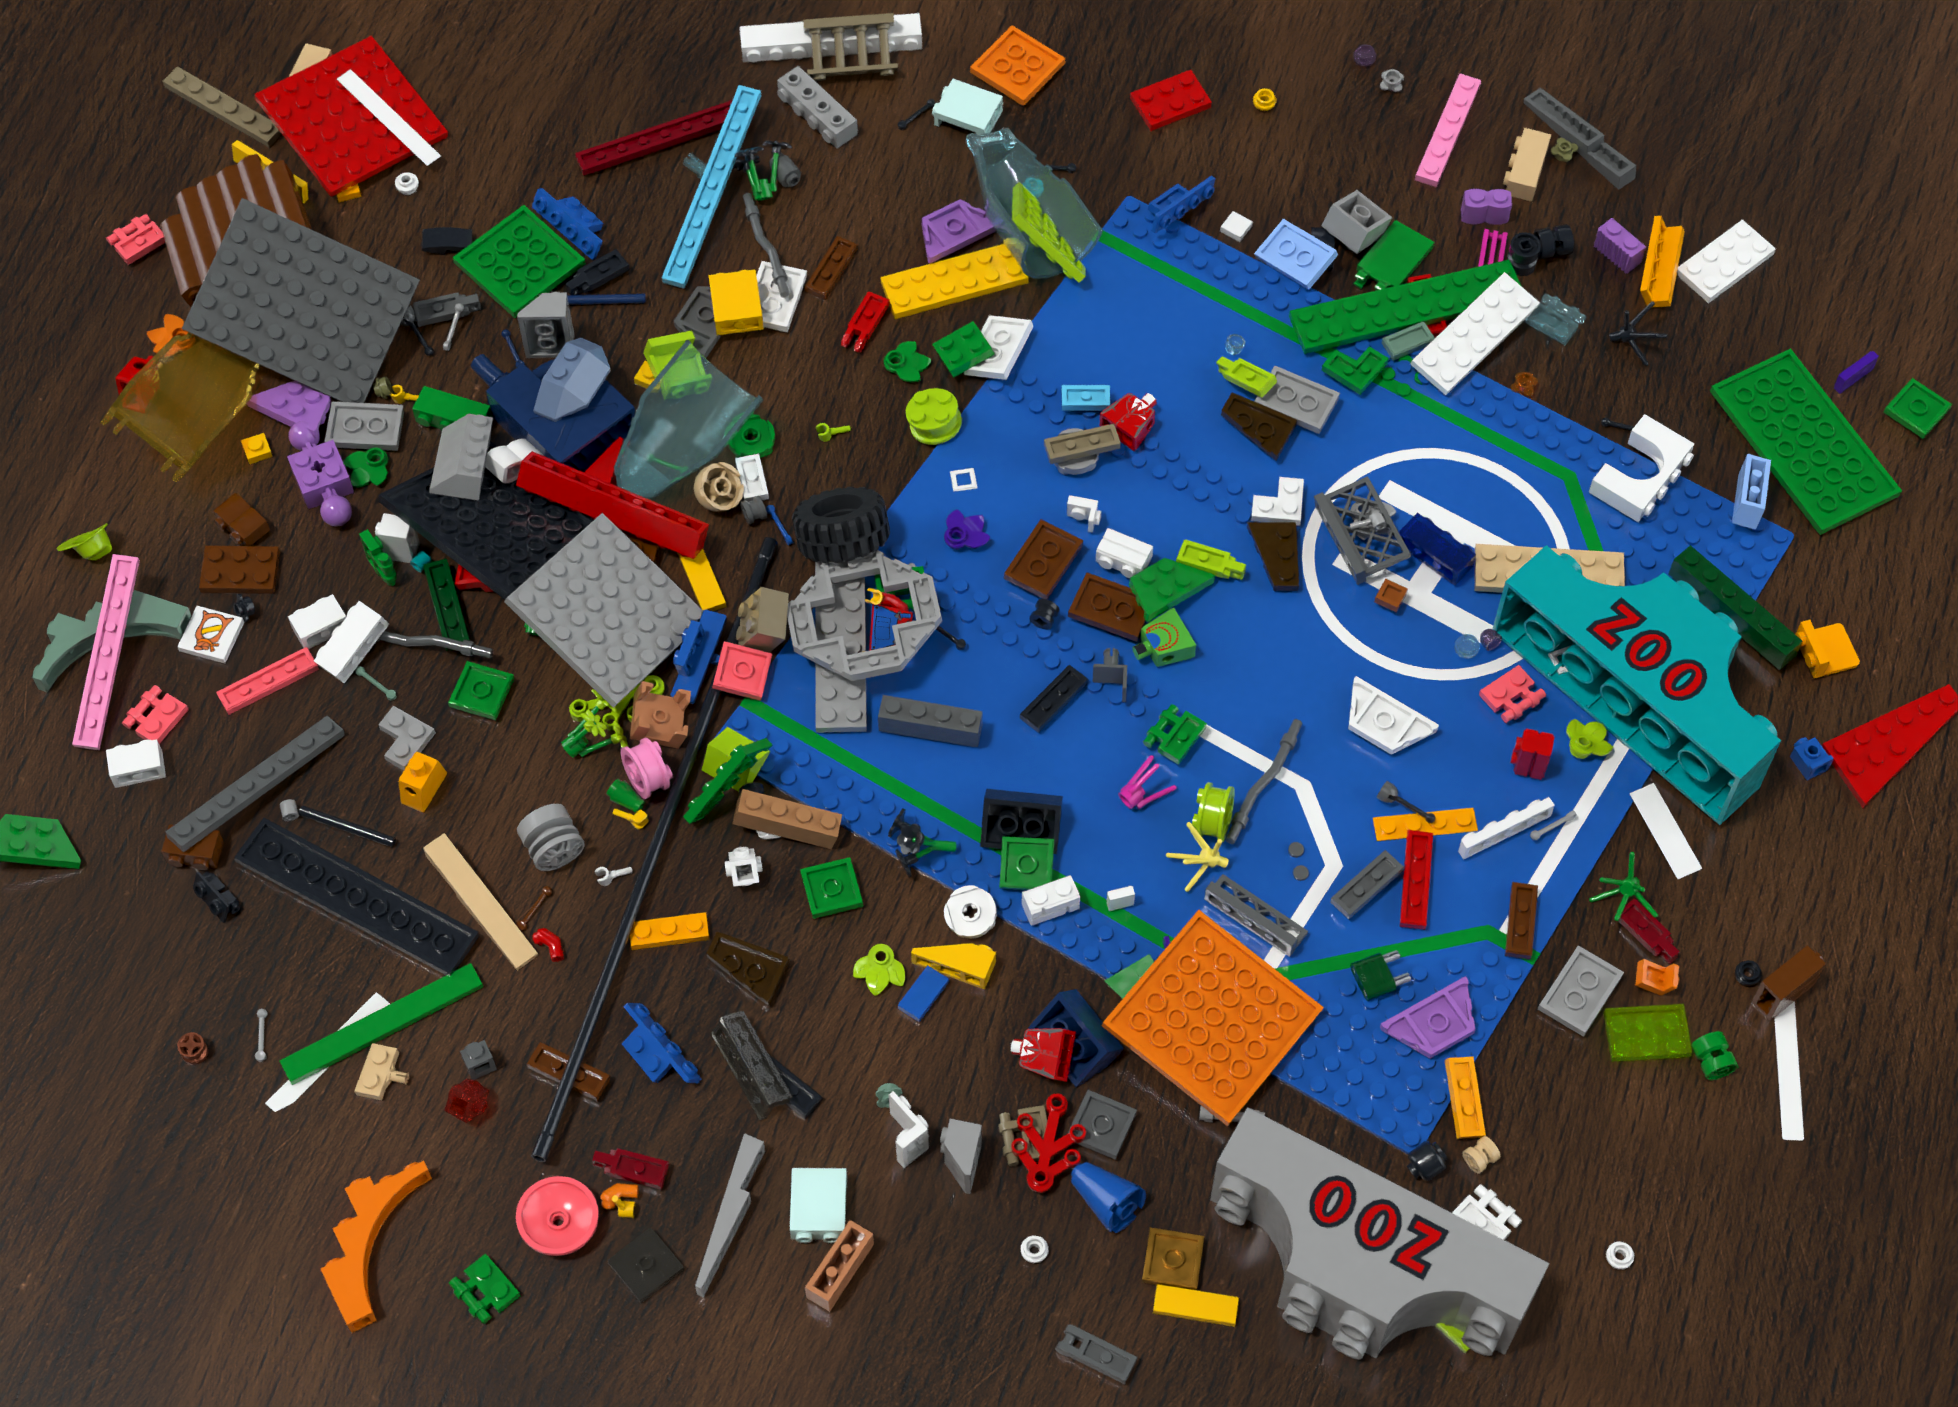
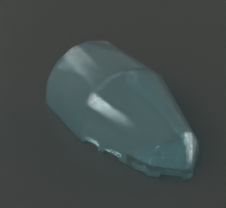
M687 339L640 398L635 417L631 421L630 430L623 442L614 466L617 486L647 499H654L717 459L762 404L763 398L759 395L758 397L751 395L711 364Z

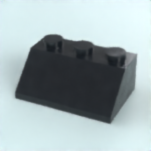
M986 789L980 847L1002 849V837L1054 839V854H1057L1063 796Z

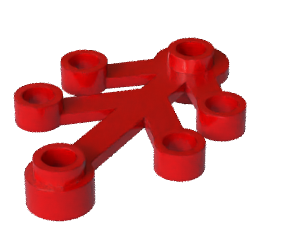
M1052 1094L1046 1101V1111L1049 1116L1044 1139L1041 1138L1033 1126L1031 1115L1023 1113L1017 1118L1018 1129L1026 1134L1040 1155L1038 1165L1027 1152L1028 1145L1024 1139L1017 1138L1013 1140L1011 1151L1015 1156L1019 1157L1028 1170L1027 1184L1035 1192L1049 1190L1053 1185L1055 1176L1068 1168L1076 1167L1080 1163V1153L1075 1149H1070L1066 1151L1064 1159L1049 1167L1052 1156L1075 1142H1082L1086 1137L1084 1126L1075 1124L1070 1128V1133L1054 1142L1059 1117L1066 1113L1068 1105L1067 1099L1061 1094ZM1059 1100L1062 1104L1056 1107L1052 1102ZM1026 1119L1030 1124L1023 1126L1020 1124V1121ZM1079 1130L1083 1134L1080 1137H1076L1073 1135V1132ZM1017 1144H1021L1024 1146V1149L1017 1151L1014 1147ZM1070 1155H1074L1077 1157V1160L1071 1162L1067 1158ZM1041 1174L1045 1177V1180L1037 1181L1035 1177Z

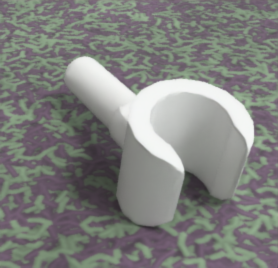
M599 867L595 870L597 876L606 874L604 878L597 880L602 886L609 885L613 878L632 873L631 867L616 871H608L605 867Z

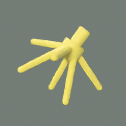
M1190 822L1186 825L1202 848L1200 855L1166 854L1167 858L1185 859L1183 860L1185 865L1203 864L1185 887L1186 892L1190 891L1208 866L1213 868L1217 865L1225 868L1229 861L1228 858L1220 856L1218 851L1222 844V839L1217 840L1213 849L1210 848Z

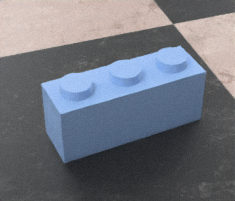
M1747 454L1738 474L1732 523L1756 530L1766 506L1771 460Z

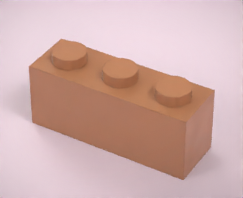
M849 1220L806 1285V1298L830 1312L873 1247V1233Z

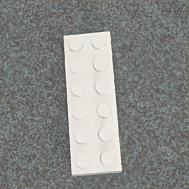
M1504 272L1412 360L1410 365L1443 394L1447 395L1539 306L1540 302Z

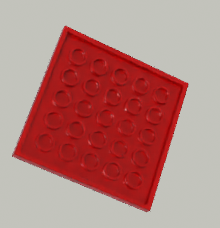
M372 36L255 94L257 103L330 197L414 155L396 135L337 80V78L350 69L430 146L448 137V131Z

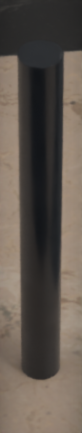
M303 805L300 807L299 815L390 847L395 845V837Z

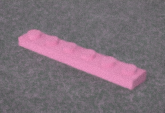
M1459 74L1416 173L1415 181L1437 187L1479 90L1481 80Z

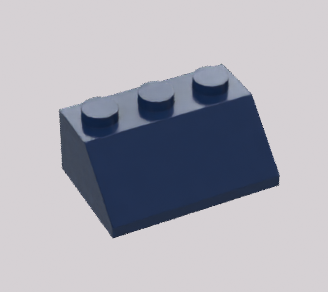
M1077 989L1059 992L1028 1027L1029 1029L1061 1028L1076 1032L1068 1078L1075 1087H1079L1108 1067L1124 1049L1115 1036L1101 1026L1102 1020Z

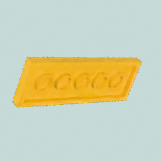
M1014 241L881 277V285L886 298L890 300V308L895 319L1029 282V277Z

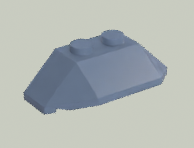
M583 338L566 342L542 379L533 410L534 413L556 422L561 417L571 415L588 407L611 371L602 346Z

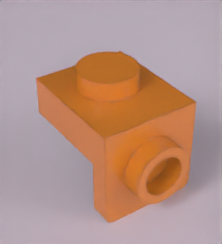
M1646 959L1638 961L1635 986L1660 996L1671 992L1677 988L1679 983V965L1672 964L1663 967Z

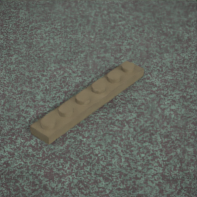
M178 66L163 80L165 88L267 147H270L282 135L270 119Z

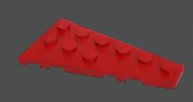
M1948 684L1822 744L1826 753L1834 758L1831 764L1862 808L1958 712V695L1951 685Z

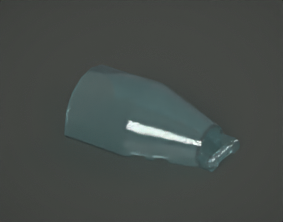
M1002 128L999 132L981 135L973 133L966 136V144L974 155L987 218L1024 274L1035 279L1049 278L1064 272L1062 270L1063 267L1058 263L1054 264L1046 256L1047 252L1041 247H1035L1029 240V236L1024 231L1020 232L1012 221L1013 187L1018 182L1025 186L1040 202L1039 206L1042 209V215L1047 213L1054 222L1059 239L1064 237L1072 248L1075 262L1078 260L1082 261L1093 250L1103 230L1066 179H1059L1051 172L1053 168L1048 164L1044 166L1036 160L1037 155L1020 142L1009 128Z

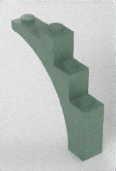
M134 590L123 638L157 635L181 640L192 617L188 607ZM96 601L93 608L87 612L85 622L58 613L54 621L49 623L47 635L51 644L46 647L44 657L41 663L34 668L32 677L39 690L48 692L58 676L71 663L88 651L93 650L102 603Z

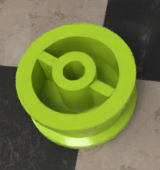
M932 388L919 391L914 394V397L907 404L906 417L910 424L911 433L921 443L929 445L944 443L952 439L961 428L962 417L958 410L957 400L947 390Z
M1207 782L1204 789L1199 788L1197 803L1200 805L1198 814L1195 813L1193 816L1192 825L1202 838L1204 835L1222 839V843L1225 841L1232 818L1235 797L1234 787L1229 786L1227 789L1213 787V783Z

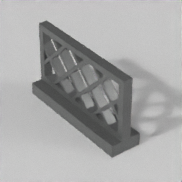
M1368 476L1327 495H1324L1322 492L1314 496L1315 507L1357 585L1366 582V577L1411 557L1408 548ZM1366 486L1369 490L1367 499L1355 496L1356 490ZM1339 497L1348 499L1344 509L1334 506L1332 500ZM1352 501L1364 504L1361 514L1348 510ZM1368 505L1380 510L1379 513L1385 519L1386 527H1389L1391 531L1387 538L1376 535L1374 528L1371 533L1359 530V528L1351 529V527L1344 525V519L1346 515L1358 518V521L1369 519L1365 512ZM1356 535L1369 538L1365 548L1355 545ZM1373 539L1385 543L1382 552L1369 549ZM1389 544L1400 547L1402 553L1396 556L1386 554ZM1367 554L1379 557L1378 564L1368 568L1364 562Z

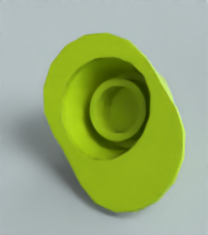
M106 523L96 530L67 540L57 547V551L73 548L85 559H100L112 550L110 539L104 529L108 524Z

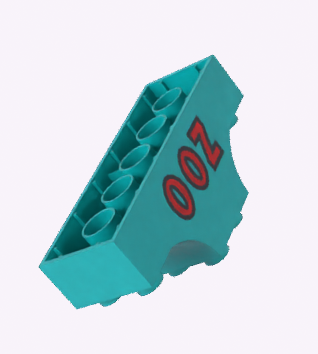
M1547 545L1505 581L1492 632L1596 721L1602 723L1609 732L1715 822L1721 825L1760 788L1781 740L1777 737L1776 728L1767 718L1761 715L1751 716L1739 706L1730 688L1728 669L1742 637L1738 634L1735 622L1724 613L1717 612L1714 614L1700 603L1696 590L1690 584L1682 580L1675 582L1664 572L1651 581L1633 586H1613L1598 583L1582 575L1579 563L1572 556L1565 553L1558 555ZM1570 646L1562 655L1556 656L1559 663L1554 666L1548 653ZM1565 666L1569 672L1559 675L1557 670L1559 667Z

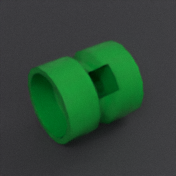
M1723 1032L1708 1033L1691 1044L1697 1060L1703 1061L1700 1066L1707 1080H1717L1737 1070L1738 1064L1733 1053L1727 1051L1729 1044Z

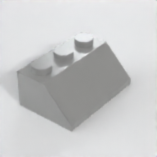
M542 293L517 315L526 358H556L565 343L574 340V329L567 293Z

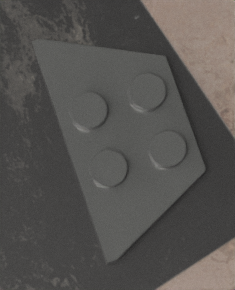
M697 286L674 320V326L680 333L693 332L695 340L692 347L702 360L707 358L721 335H716L710 287Z

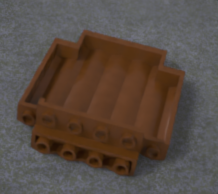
M258 154L244 157L238 164L225 167L217 175L204 178L196 186L183 189L176 196L181 214L168 217L160 225L181 296L190 307H192L242 198L312 230L294 175L284 160L276 161L266 166Z

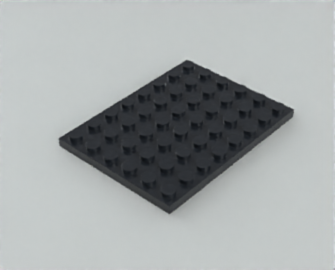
M490 441L488 452L498 446ZM434 467L379 494V503L504 600L594 521V519L584 513L572 511L567 506L557 502H550L543 496L526 492L523 488L516 486L517 480L503 483L486 467L479 500L429 493Z

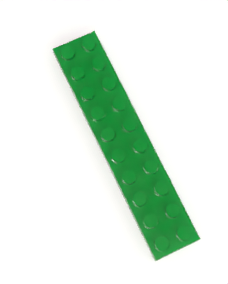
M1505 260L1289 311V319L1304 354L1396 333L1423 321L1426 325L1456 319L1504 272L1520 286L1521 284L1510 260Z

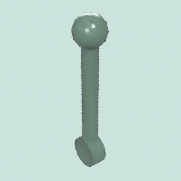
M359 666L356 668L355 673L358 676H363L384 692L388 700L393 701L396 699L397 695L394 690L385 688L367 674L364 667Z

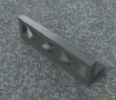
M1224 874L1220 876L1216 883L1211 881L1205 890L1204 900L1289 957L1308 934V930ZM1225 884L1231 888L1233 895L1221 888V886ZM1249 900L1252 902L1255 910L1242 901ZM1263 915L1273 916L1276 924ZM1286 929H1292L1299 935L1295 937L1287 932Z

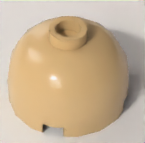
M724 462L713 463L703 468L696 476L694 483V493L698 502L704 508L713 512L727 511L737 506L744 492V485L740 482L739 477L741 475L732 465Z

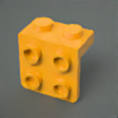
M1811 620L1800 623L1795 635L1803 641L1800 650L1813 678L1856 668L1859 665L1860 660L1842 624L1837 623L1814 629Z

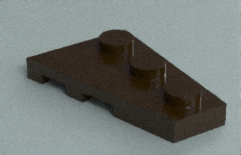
M1233 392L1221 411L1222 417L1275 461H1277L1297 425V419Z
M1247 522V530L1251 534L1256 551L1260 554L1263 561V567L1273 591H1298L1299 573L1296 522Z
M718 931L706 953L709 960L768 1006L789 963V957Z

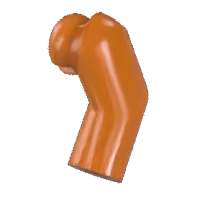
M621 1183L612 1185L602 1192L600 1199H602L601 1206L604 1209H613L616 1204L612 1201V1197L615 1195L619 1198H638L639 1185Z

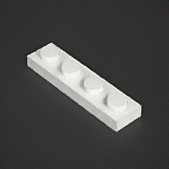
M1549 797L1542 801L1540 799L1535 800L1520 812L1515 810L1499 822H1490L1483 830L1477 833L1470 832L1461 839L1458 852L1464 860L1551 817L1555 805Z

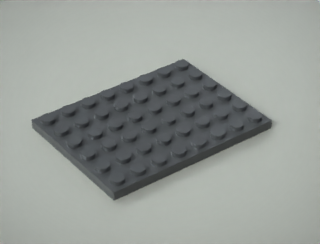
M242 198L182 330L341 402L365 403L419 285L420 279Z

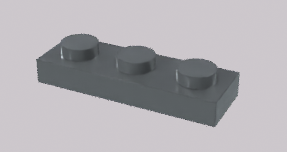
M1384 850L1331 897L1330 903L1350 919L1403 872L1404 866Z

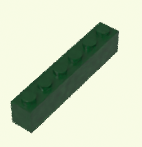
M1690 545L1673 560L1668 575L1675 581L1682 580L1690 584L1696 590L1699 601L1714 614L1721 612L1729 616L1735 622L1738 634L1776 668L1781 670L1797 655L1803 641Z

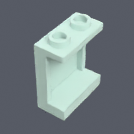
M952 79L949 86H945L940 102L936 103L933 107L934 125L939 127L943 120L976 132V141L984 144L1003 111V96Z
M792 1168L791 1239H796L800 1243H809L812 1240L835 1243L845 1228L846 1168Z

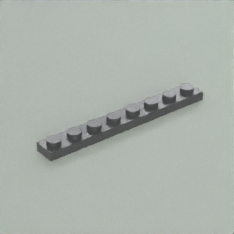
M324 717L166 831L167 838L182 852H185L345 736L344 730L330 717Z

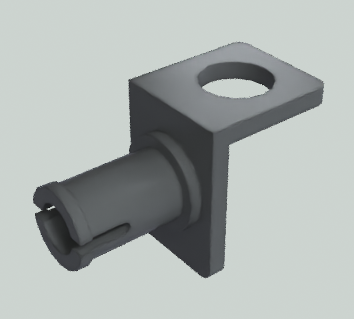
M1107 648L1103 652V664L1093 665V682L1123 684L1122 702H1126L1127 665H1118L1119 651L1113 648V655L1110 656V648Z

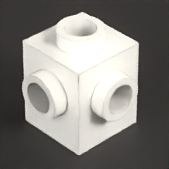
M738 847L733 852H728L730 861H725L727 877L732 876L733 886H749L753 883H759L758 872L763 870L761 857H755L754 848Z

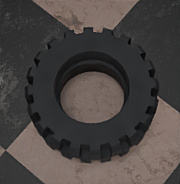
M840 487L834 488L831 491H823L818 495H812L808 500H803L800 506L795 508L792 516L798 549L807 559L815 562L841 563L845 560L852 561L858 557H865L868 553H874L879 547H882L890 535L883 497L878 492L872 489L867 490L865 487H847L843 489Z

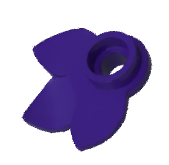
M958 509L948 515L946 519L948 529L945 531L944 541L949 547L954 549L964 546L979 548L990 540V536L982 532L984 527L983 515L964 518Z

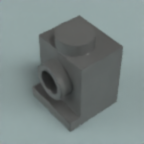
M485 1040L472 1042L460 1051L472 1081L497 1070ZM488 1062V1064L474 1070V1068L479 1067Z

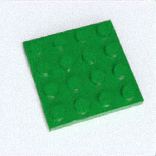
M525 205L521 206L453 257L454 264L514 318L542 293H549L578 269L586 265L585 259Z

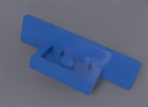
M1210 176L1190 191L1176 184L1151 201L1148 211L1155 215L1152 232L1157 233L1163 228L1166 229L1177 218H1182L1190 209H1195L1203 200L1209 199L1214 193L1216 178Z
M543 188L537 189L532 208L590 259H596L602 240L593 232L601 231L603 222L573 196L555 200Z
M704 610L699 622L691 620L689 628H685L682 635L683 643L680 650H676L673 658V664H675L678 676L670 694L671 697H674L678 689L691 691L690 704L695 703L726 624V615Z
M626 1003L624 1008L638 1026L624 1040L622 1045L652 1082H659L673 1067L686 1083H699L701 1077L696 1073L698 1071L696 1066L682 1056V1050L676 1043L667 1038L665 1029L659 1023L653 1021L649 1016L650 1011L641 1003Z

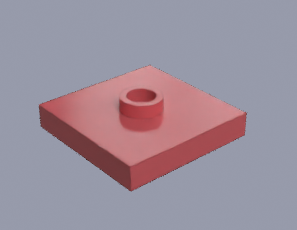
M724 641L712 688L761 701L772 653Z

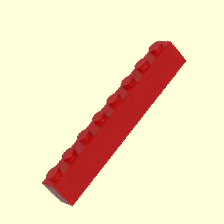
M533 451L521 461L516 486L523 488L526 492L543 496L550 502H557L567 506L570 510L584 513L594 520L603 513L620 530L630 532L640 539L654 542L659 547L676 551L683 557L694 559L703 549L709 524Z

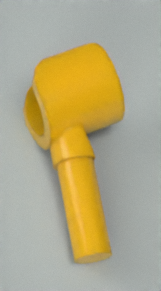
M400 385L392 387L397 394H390L393 401L397 404H401L406 400L416 401L419 396L405 393Z
M616 808L613 810V815L627 819L636 829L643 828L649 822L646 818L647 814L642 810H639L634 815Z
M613 1196L612 1201L618 1207V1217L634 1218L635 1202L622 1201L618 1196Z

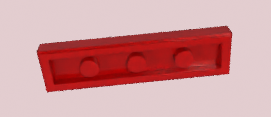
M1407 830L1399 927L1426 929L1433 833Z

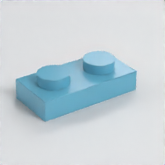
M1062 385V411H1103L1110 406V385Z

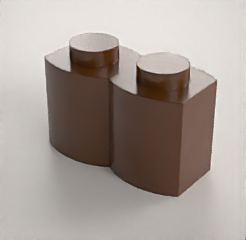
M234 493L213 510L216 517L214 519L215 524L222 531L227 530L230 532L231 539L237 545L251 546L270 531L267 521L237 493Z

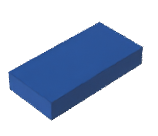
M927 965L899 1002L898 1009L920 1022L948 985L949 978Z

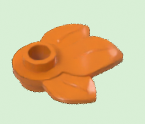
M166 314L164 316V327L147 332L151 342L156 345L153 350L154 353L161 355L169 354L177 348H186L192 343L193 334L182 330L184 325L183 319L175 315Z

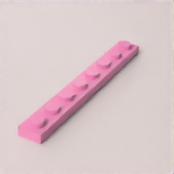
M116 554L112 556L72 743L74 747L100 750L140 561L138 557Z

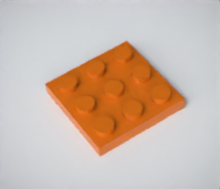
M1012 25L970 67V73L1024 106L1064 66L1065 58Z

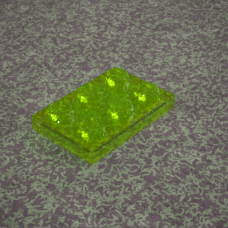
M1684 1004L1605 1008L1603 1013L1611 1061L1691 1057L1692 1048Z

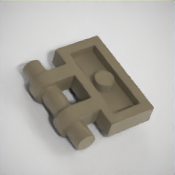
M1044 1105L1018 1109V1116L1023 1113L1032 1116L1033 1126L1041 1138L1044 1139L1047 1125ZM1001 1113L999 1115L1000 1124L998 1127L1004 1139V1157H1007L1009 1166L1019 1165L1018 1157L1011 1151V1144L1015 1140L1013 1133L1020 1131L1017 1127V1120L1011 1121L1010 1113ZM1023 1119L1022 1121H1020V1124L1023 1126H1027L1030 1124V1122L1026 1119ZM1021 1131L1022 1139L1028 1145L1027 1152L1035 1162H1038L1039 1153L1026 1134ZM1017 1144L1014 1148L1017 1151H1021L1024 1149V1146Z

